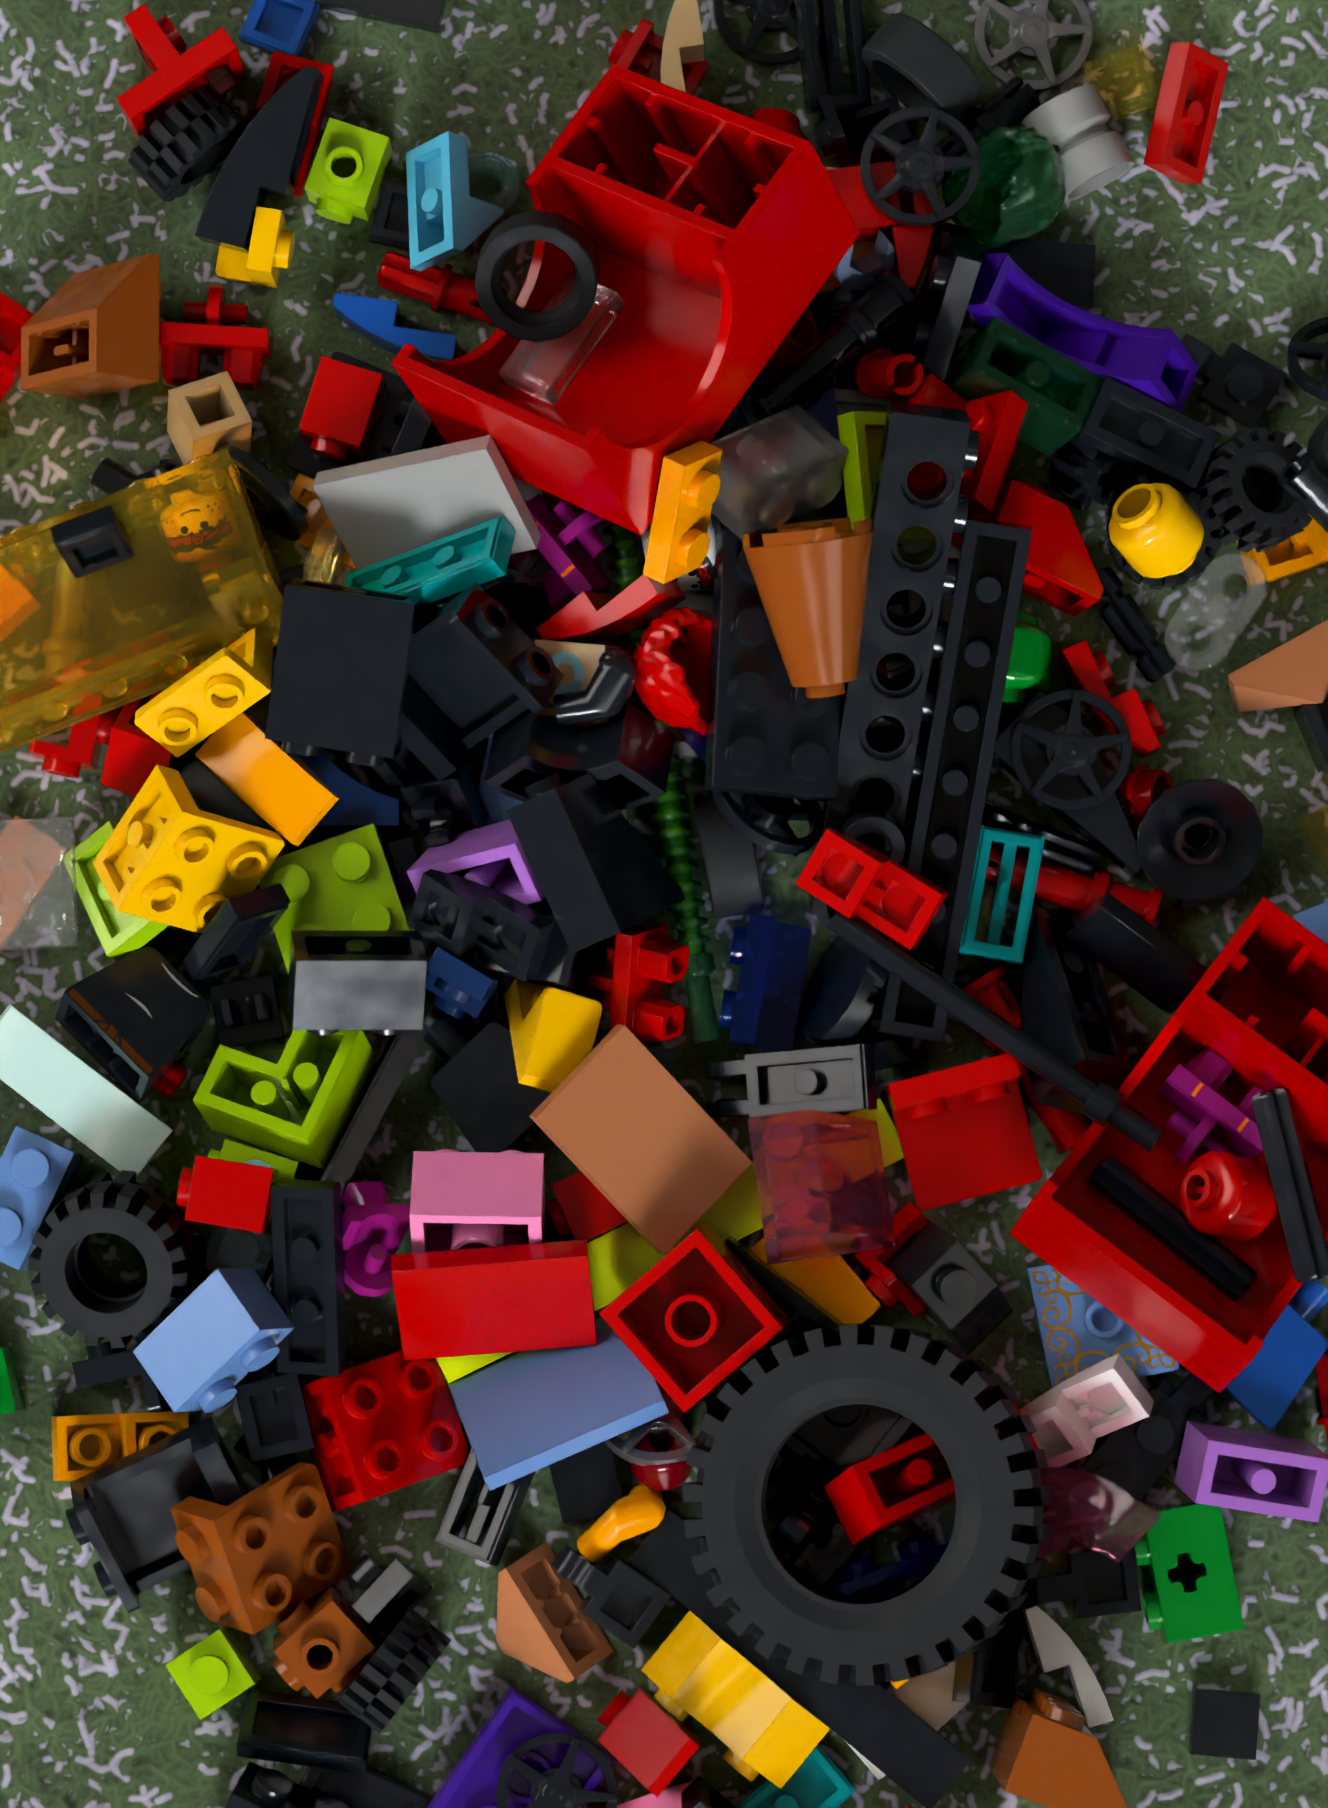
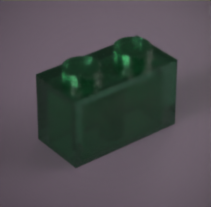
M994 316L962 345L946 385L966 401L1007 390L1014 391L1028 403L1016 439L1050 457L1082 431L1102 378Z

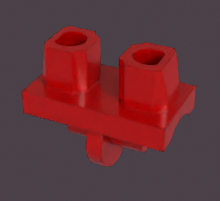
M210 285L207 303L184 302L183 319L206 321V324L159 321V343L162 353L161 366L163 379L166 384L182 386L199 380L201 354L224 356L223 372L228 371L236 389L253 391L258 389L264 358L272 359L273 339L269 338V329L224 326V323L247 324L248 305L225 304L224 286Z
M651 921L646 923V926L643 928L624 930L616 934L615 945L607 946L606 965L592 966L587 969L586 984L592 988L604 991L603 1009L610 1011L609 1032L617 1024H622L640 1042L667 1041L679 1037L683 1033L685 1010L681 1004L663 1000L664 982L673 983L683 979L688 970L690 948L667 938V924Z

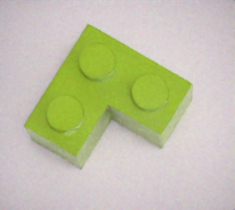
M293 1030L277 1064L220 1044L193 1102L211 1130L325 1170L377 1057L363 1030H340L332 1035H315L306 1030Z

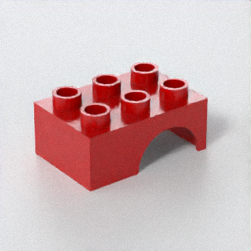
M612 64L525 182L530 191L535 210L563 215L580 226L595 246L600 265L598 286L594 305L581 325L561 338L542 342L517 339L498 328L485 342L470 353L447 361L429 360L415 346L405 343L391 363L447 444L491 435L511 476L642 536L652 523L663 457L702 440L709 443L860 233L810 141ZM535 240L530 269L515 304L523 309L544 312L554 310L567 301L574 290L576 274L573 262L564 250L552 243Z
M1264 896L1172 1015L1160 1034L1118 1089L1125 1094L1122 1101L1165 1130L1152 1150L1148 1151L1108 1122L1102 1127L1094 1121L1052 1176L1043 1184L1009 1233L1218 1393L1252 1361L1263 1346V1340L1303 1284L1295 1279L1278 1208L1269 1225L1254 1238L1247 1241H1238L1213 1236L1255 1270L1257 1274L1255 1282L1245 1295L1238 1301H1232L1090 1186L1088 1180L1092 1172L1105 1157L1109 1155L1115 1156L1182 1211L1180 1193L1183 1178L1191 1164L1203 1153L1196 1149L1186 1163L1175 1156L1186 1140L1166 1125L1177 1109L1159 1096L1158 1092L1178 1064L1185 1068L1190 1061L1206 1048H1209L1227 1061L1233 1069L1217 1093L1236 1108L1254 1086L1264 1091L1286 1088L1290 1092L1328 1245V944ZM1262 1150L1256 1159L1267 1166L1264 1150Z

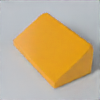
M801 1207L750 1248L756 1256L845 1325L862 1324L882 1308L879 1301Z

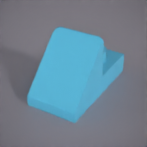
M447 131L406 152L410 269L421 272L466 249L504 214V209L470 196L466 137Z

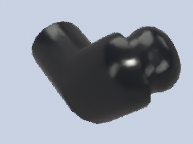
M622 648L606 650L601 654L599 666L586 689L555 694L553 701L558 725L561 727L605 719L618 714L637 682V668L632 655Z

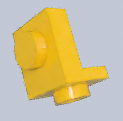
M256 206L248 253L219 246L215 269L219 279L278 288L281 268H290L295 244V231L288 230L282 210Z

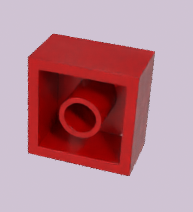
M706 1221L599 1313L684 1413L779 1333L790 1321V1318Z

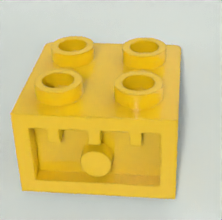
M157 764L93 861V865L116 911L202 934L227 898L256 889L284 847V841L277 832L199 810L179 771Z

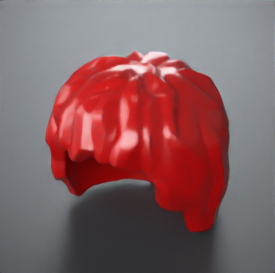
M687 606L665 610L656 619H653L645 629L640 644L637 645V650L633 655L638 674L635 688L639 701L657 719L672 727L692 729L694 732H699L704 736L707 734L712 618L696 612Z

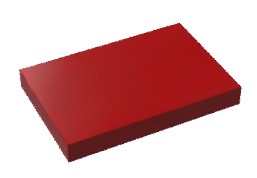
M587 1239L391 1255V1272L404 1360L597 1345Z

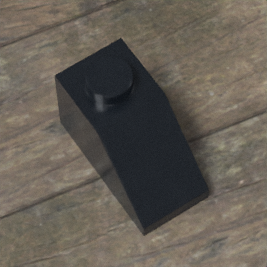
M931 1221L885 1265L926 1309V1313L956 1345L965 1349L963 1353L967 1356L1013 1312L998 1285L959 1241Z

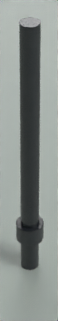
M837 911L829 922L827 929L1082 1104L1084 1107L1081 1112L1103 1127L1108 1122L1148 1151L1152 1150L1165 1131L1122 1101L1125 1094L1105 1080L1097 1084L856 916L848 918Z

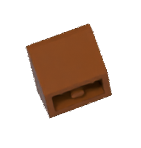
M145 254L73 274L21 327V390L75 399H88L159 382V364L162 354L159 343V302L162 294L161 282L159 280V255Z

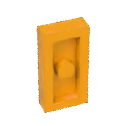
M701 440L663 457L643 575L665 584L701 567L710 546V538L707 532L712 505L718 496L721 485L718 472L722 449Z

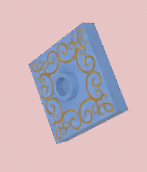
M1047 1264L1026 1269L1051 1389L1077 1373L1118 1353L1137 1378L1180 1369L1179 1363L1051 1265Z

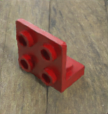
M1008 1053L889 1083L885 1087L915 1203L919 1210L933 1209L1037 1182L1041 1179L1042 1172L1017 1079L1021 1077L1017 1059Z
M403 1350L346 1369L339 1377L326 1376L302 1386L317 1447L310 1449L332 1512L376 1498L465 1465L470 1451L436 1358L404 1360Z

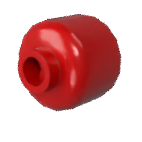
M1209 1151L1200 1155L1191 1164L1182 1181L1180 1193L1182 1212L1188 1224L1203 1234L1230 1240L1247 1241L1258 1236L1269 1225L1278 1208L1268 1167L1256 1158L1227 1151Z

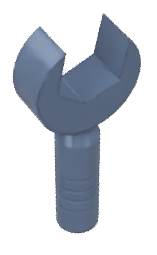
M880 229L878 230L873 251L854 261L851 259L853 243L833 270V274L841 285L833 290L819 322L818 330L826 329L832 324L834 310L842 303L851 305L857 300L855 291L870 289L874 285V276L881 270L887 269L892 271L896 260V252L891 242Z

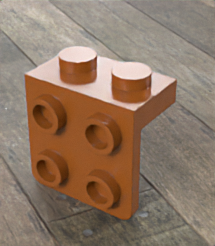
M299 1462L228 1506L189 1496L170 1508L178 1530L175 1535L176 1544L182 1556L190 1564L198 1587L195 1591L196 1601L209 1621L254 1635L295 1609V1605L300 1600L306 1602L344 1578L349 1570V1561L318 1469L313 1464Z

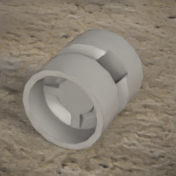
M1093 83L1073 88L1054 97L1033 110L1022 121L1037 154L1050 156L1051 162L1046 172L1063 202L1076 200L1115 181L1127 173L1135 164L1120 132L1107 130L1105 127L1111 115L1096 85Z

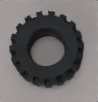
M122 1170L114 1181L109 1171L96 1174L88 1184L83 1180L75 1185L44 1219L45 1222L36 1231L32 1243L37 1247L29 1255L28 1269L39 1271V1273L30 1282L34 1296L45 1294L47 1301L41 1309L49 1319L58 1314L65 1321L60 1330L72 1337L76 1330H80L86 1333L84 1343L97 1347L104 1338L110 1339L111 1348H125L133 1337L140 1344L195 1289L196 1286L194 1284L201 1276L204 1265L203 1261L198 1260V1257L205 1249L203 1235H192L191 1232L198 1222L184 1220L185 1213L183 1214L177 1206V1192L173 1190L169 1196L160 1192L158 1189L162 1183L161 1180L149 1175L142 1184L136 1182V1171ZM111 1233L130 1241L144 1258L147 1267V1281L129 1285L115 1282L104 1276L90 1258L87 1246L88 1235Z

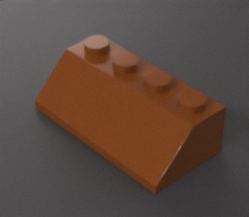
M1034 1688L1030 1699L1015 1694L1012 1709L1009 1710L989 1764V1768L1004 1791L1048 1808H1128L1098 1739L1084 1725L1086 1717L1080 1715L1081 1712L1075 1710L1076 1707L1071 1705L1070 1701L1038 1688Z

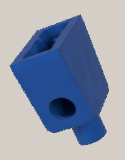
M1318 1280L1302 1284L1263 1340V1346L1252 1361L1223 1389L1264 1429L1272 1430L1279 1422L1328 1346V1341L1309 1324L1328 1303V1290Z

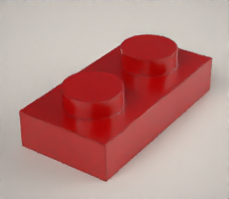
M1191 42L1170 44L1143 164L1177 182L1202 184L1229 63Z

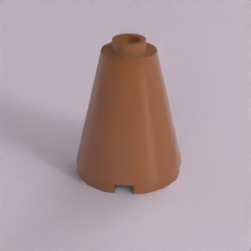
M850 517L777 525L778 532L761 534L760 528L742 532V547L792 687H805L806 698H824L845 694L844 682L857 679L873 538L870 517H862L854 522V530H851Z

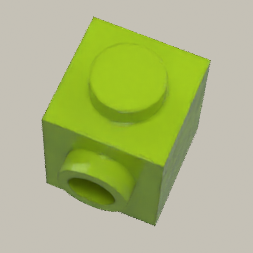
M329 117L304 187L308 200L317 204L315 208L317 214L342 224H350L353 216L366 221L369 220L393 152L388 136Z

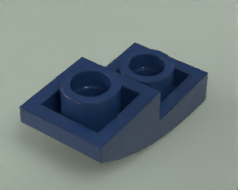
M440 946L437 947L427 964V971L429 973L426 977L425 988L434 993L430 1001L436 1007L460 1020H464L467 1013L474 1018H478L485 1013L496 992L497 979L462 958L455 957Z

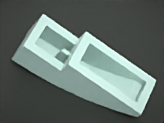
M9 1004L1 1014L0 1079L120 1172L122 1170L136 1171L137 1177L173 1130L158 1116L142 1104H138L109 1078L14 1006Z

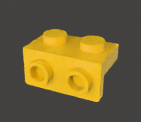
M254 627L136 710L135 725L175 757H180L271 692L273 641Z

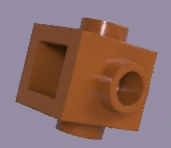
M330 1586L309 1605L304 1600H300L295 1605V1609L277 1620L274 1627L279 1632L273 1636V1652L277 1658L272 1664L280 1676L295 1691H299L305 1686L316 1699L329 1688L338 1693L356 1679L364 1668L360 1661L376 1648L374 1631L342 1596ZM319 1644L326 1646L322 1649L313 1648V1646Z

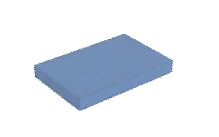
M602 1317L595 1320L597 1345L523 1351L448 1384L482 1476L490 1491L669 1413L656 1379Z

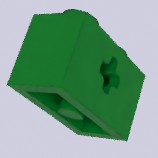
M1188 1502L1137 1512L1140 1526L1129 1528L1131 1546H1134L1136 1566L1148 1565L1152 1591L1142 1592V1602L1149 1631L1160 1629L1162 1640L1166 1643H1173L1245 1629L1221 1507ZM1185 1553L1188 1561L1200 1564V1573L1191 1576V1587L1186 1589L1183 1588L1181 1582L1168 1578V1570L1178 1566L1177 1556Z

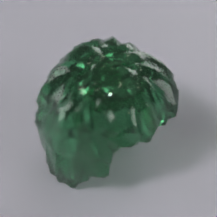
M1034 126L998 127L989 136L980 139L976 143L980 156V175L976 190L965 208L951 218V221L970 231L975 242H979L982 246L987 245L989 248H999L1007 244L1011 239H1028L1051 224L1064 204L1066 196L1065 174L1061 169V157L1055 152L1051 140L1045 134L1039 133ZM967 151L961 154L960 157L968 158ZM970 169L953 171L942 185L941 192L945 201V208L956 201L964 191L969 180Z

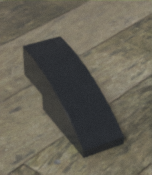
M305 65L276 91L249 122L226 157L207 196L195 232V236L203 242L248 253L256 206L264 207L268 194L293 199L325 79L319 69Z

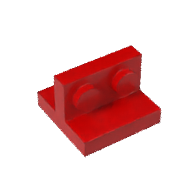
M142 4L123 17L137 51L153 72V74L116 98L131 130L138 140L143 134L150 132L149 126L156 119L161 120L166 115L165 111L173 104L175 106L179 105L182 97L188 93L193 95L197 88L202 86L206 88L208 85H211L223 96L248 79L238 49L223 27L186 51L187 45L166 15L155 20L145 4Z
M933 374L923 377V382L919 389L908 396L907 402L967 411L971 422L970 430L979 431L980 440L974 470L963 469L959 494L969 495L967 519L971 516L991 520L1018 444L1016 438L1028 403L1012 390L966 401ZM922 462L910 471L907 482L918 490L932 489L941 481L943 469L933 462ZM965 530L963 534L952 533L951 544L961 552Z

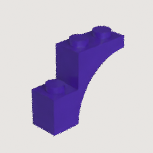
M1007 253L985 255L967 309L1022 383L1086 381L1095 393L1099 383L1107 376L1181 413L1199 367L1172 329L1139 327L1094 315L1062 300L1030 278Z

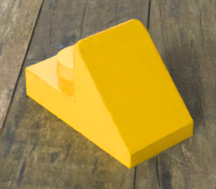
M515 978L504 997L518 1083L552 1093L592 1051L602 1014V1004L597 1000L553 986H541Z

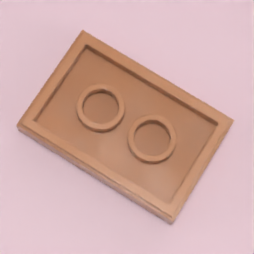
M617 1024L529 1116L659 1254H667L752 1163L636 1036L622 1024Z

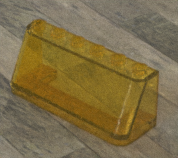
M228 449L214 454L195 457L184 466L153 478L137 480L123 490L92 502L76 504L65 513L34 525L20 526L9 532L8 535L0 538V754L167 689L254 627L273 641V647L278 644L285 589L237 465ZM111 505L131 539L135 556L80 578H75L54 544L50 527Z

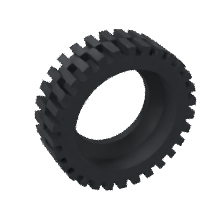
M847 1324L839 1325L837 1328H818L803 1332L805 1337L798 1340L785 1339L770 1347L773 1354L769 1357L754 1358L741 1368L742 1372L746 1375L741 1382H728L716 1396L724 1402V1405L719 1412H706L698 1428L708 1434L704 1446H691L686 1465L699 1468L696 1482L683 1483L682 1502H695L696 1519L683 1520L686 1539L699 1537L702 1554L691 1557L696 1574L710 1573L715 1584L713 1588L705 1592L714 1608L729 1607L734 1616L726 1623L738 1636L752 1634L759 1640L753 1648L755 1651L767 1659L776 1657L786 1659L788 1662L785 1669L801 1676L810 1673L820 1674L819 1681L841 1684L853 1681L856 1682V1686L877 1685L889 1681L897 1682L933 1672L948 1666L949 1663L955 1660L965 1658L980 1648L978 1644L981 1641L995 1636L1007 1624L1003 1619L1009 1611L1020 1608L1029 1594L1023 1588L1029 1578L1038 1576L1044 1560L1036 1557L1039 1543L1049 1541L1051 1523L1042 1522L1043 1506L1052 1504L1051 1486H1042L1040 1469L1048 1467L1044 1449L1035 1450L1029 1435L1037 1432L1030 1416L1019 1415L1013 1406L1018 1397L1008 1385H998L990 1377L994 1370L982 1360L968 1358L963 1354L964 1348L950 1341L934 1339L931 1337L932 1334L916 1329L897 1328V1326ZM852 1404L874 1405L892 1410L910 1419L931 1437L944 1456L951 1472L956 1496V1514L952 1535L942 1558L932 1572L906 1593L887 1601L870 1604H856L832 1599L815 1591L801 1581L789 1569L778 1553L769 1531L766 1516V1490L770 1471L779 1451L788 1438L799 1427L816 1415L836 1407Z

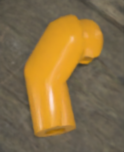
M641 1484L634 1487L628 1496L618 1499L577 1539V1547L580 1553L587 1560L599 1563L620 1542L657 1528L666 1513V1505L661 1491L649 1489Z

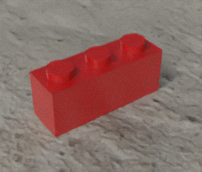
M1014 1402L1013 1406L1019 1415H1022L1016 1402ZM927 1433L851 1465L824 1486L852 1546L956 1500L954 1483L947 1462L940 1449ZM1030 1434L1034 1449H1039L1032 1434Z

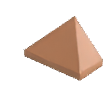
M1328 620L1228 675L1231 698L1238 712L1317 704L1324 701L1328 693Z
M544 1542L498 1572L496 1641L504 1654L565 1683H569L613 1653L614 1650L598 1624L582 1614L578 1609L583 1602L582 1598L573 1584L558 1574L556 1569L551 1566L556 1557L547 1542Z

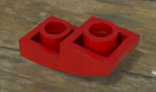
M1086 640L1063 649L1058 658L1075 690H1083L1100 696L1120 713L1129 730L1132 751L1143 758L1155 754L1161 747L1157 737L1165 734L1158 711L1151 699L1141 702L1135 688L1111 698L1108 689L1115 686L1116 683L1108 661L1102 651L1092 654ZM1085 703L1093 715L1112 735L1118 734L1113 723L1102 711Z

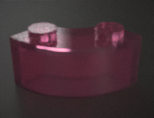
M1066 1467L1041 1468L1042 1486H1051L1052 1504L1043 1506L1042 1522L1051 1523L1049 1541L1039 1543L1036 1557L1043 1559L1055 1551L1080 1547L1092 1549L1118 1563L1161 1515L1138 1497L1096 1474Z

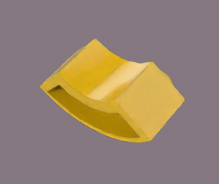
M690 1610L641 1669L659 1687L652 1698L679 1721L683 1722L688 1714H690L729 1748L723 1755L724 1760L751 1782L760 1773L778 1788L782 1789L831 1729Z

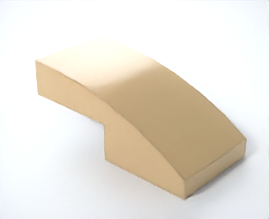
M697 0L674 1L662 47L661 83L686 93L681 64L704 61V40Z

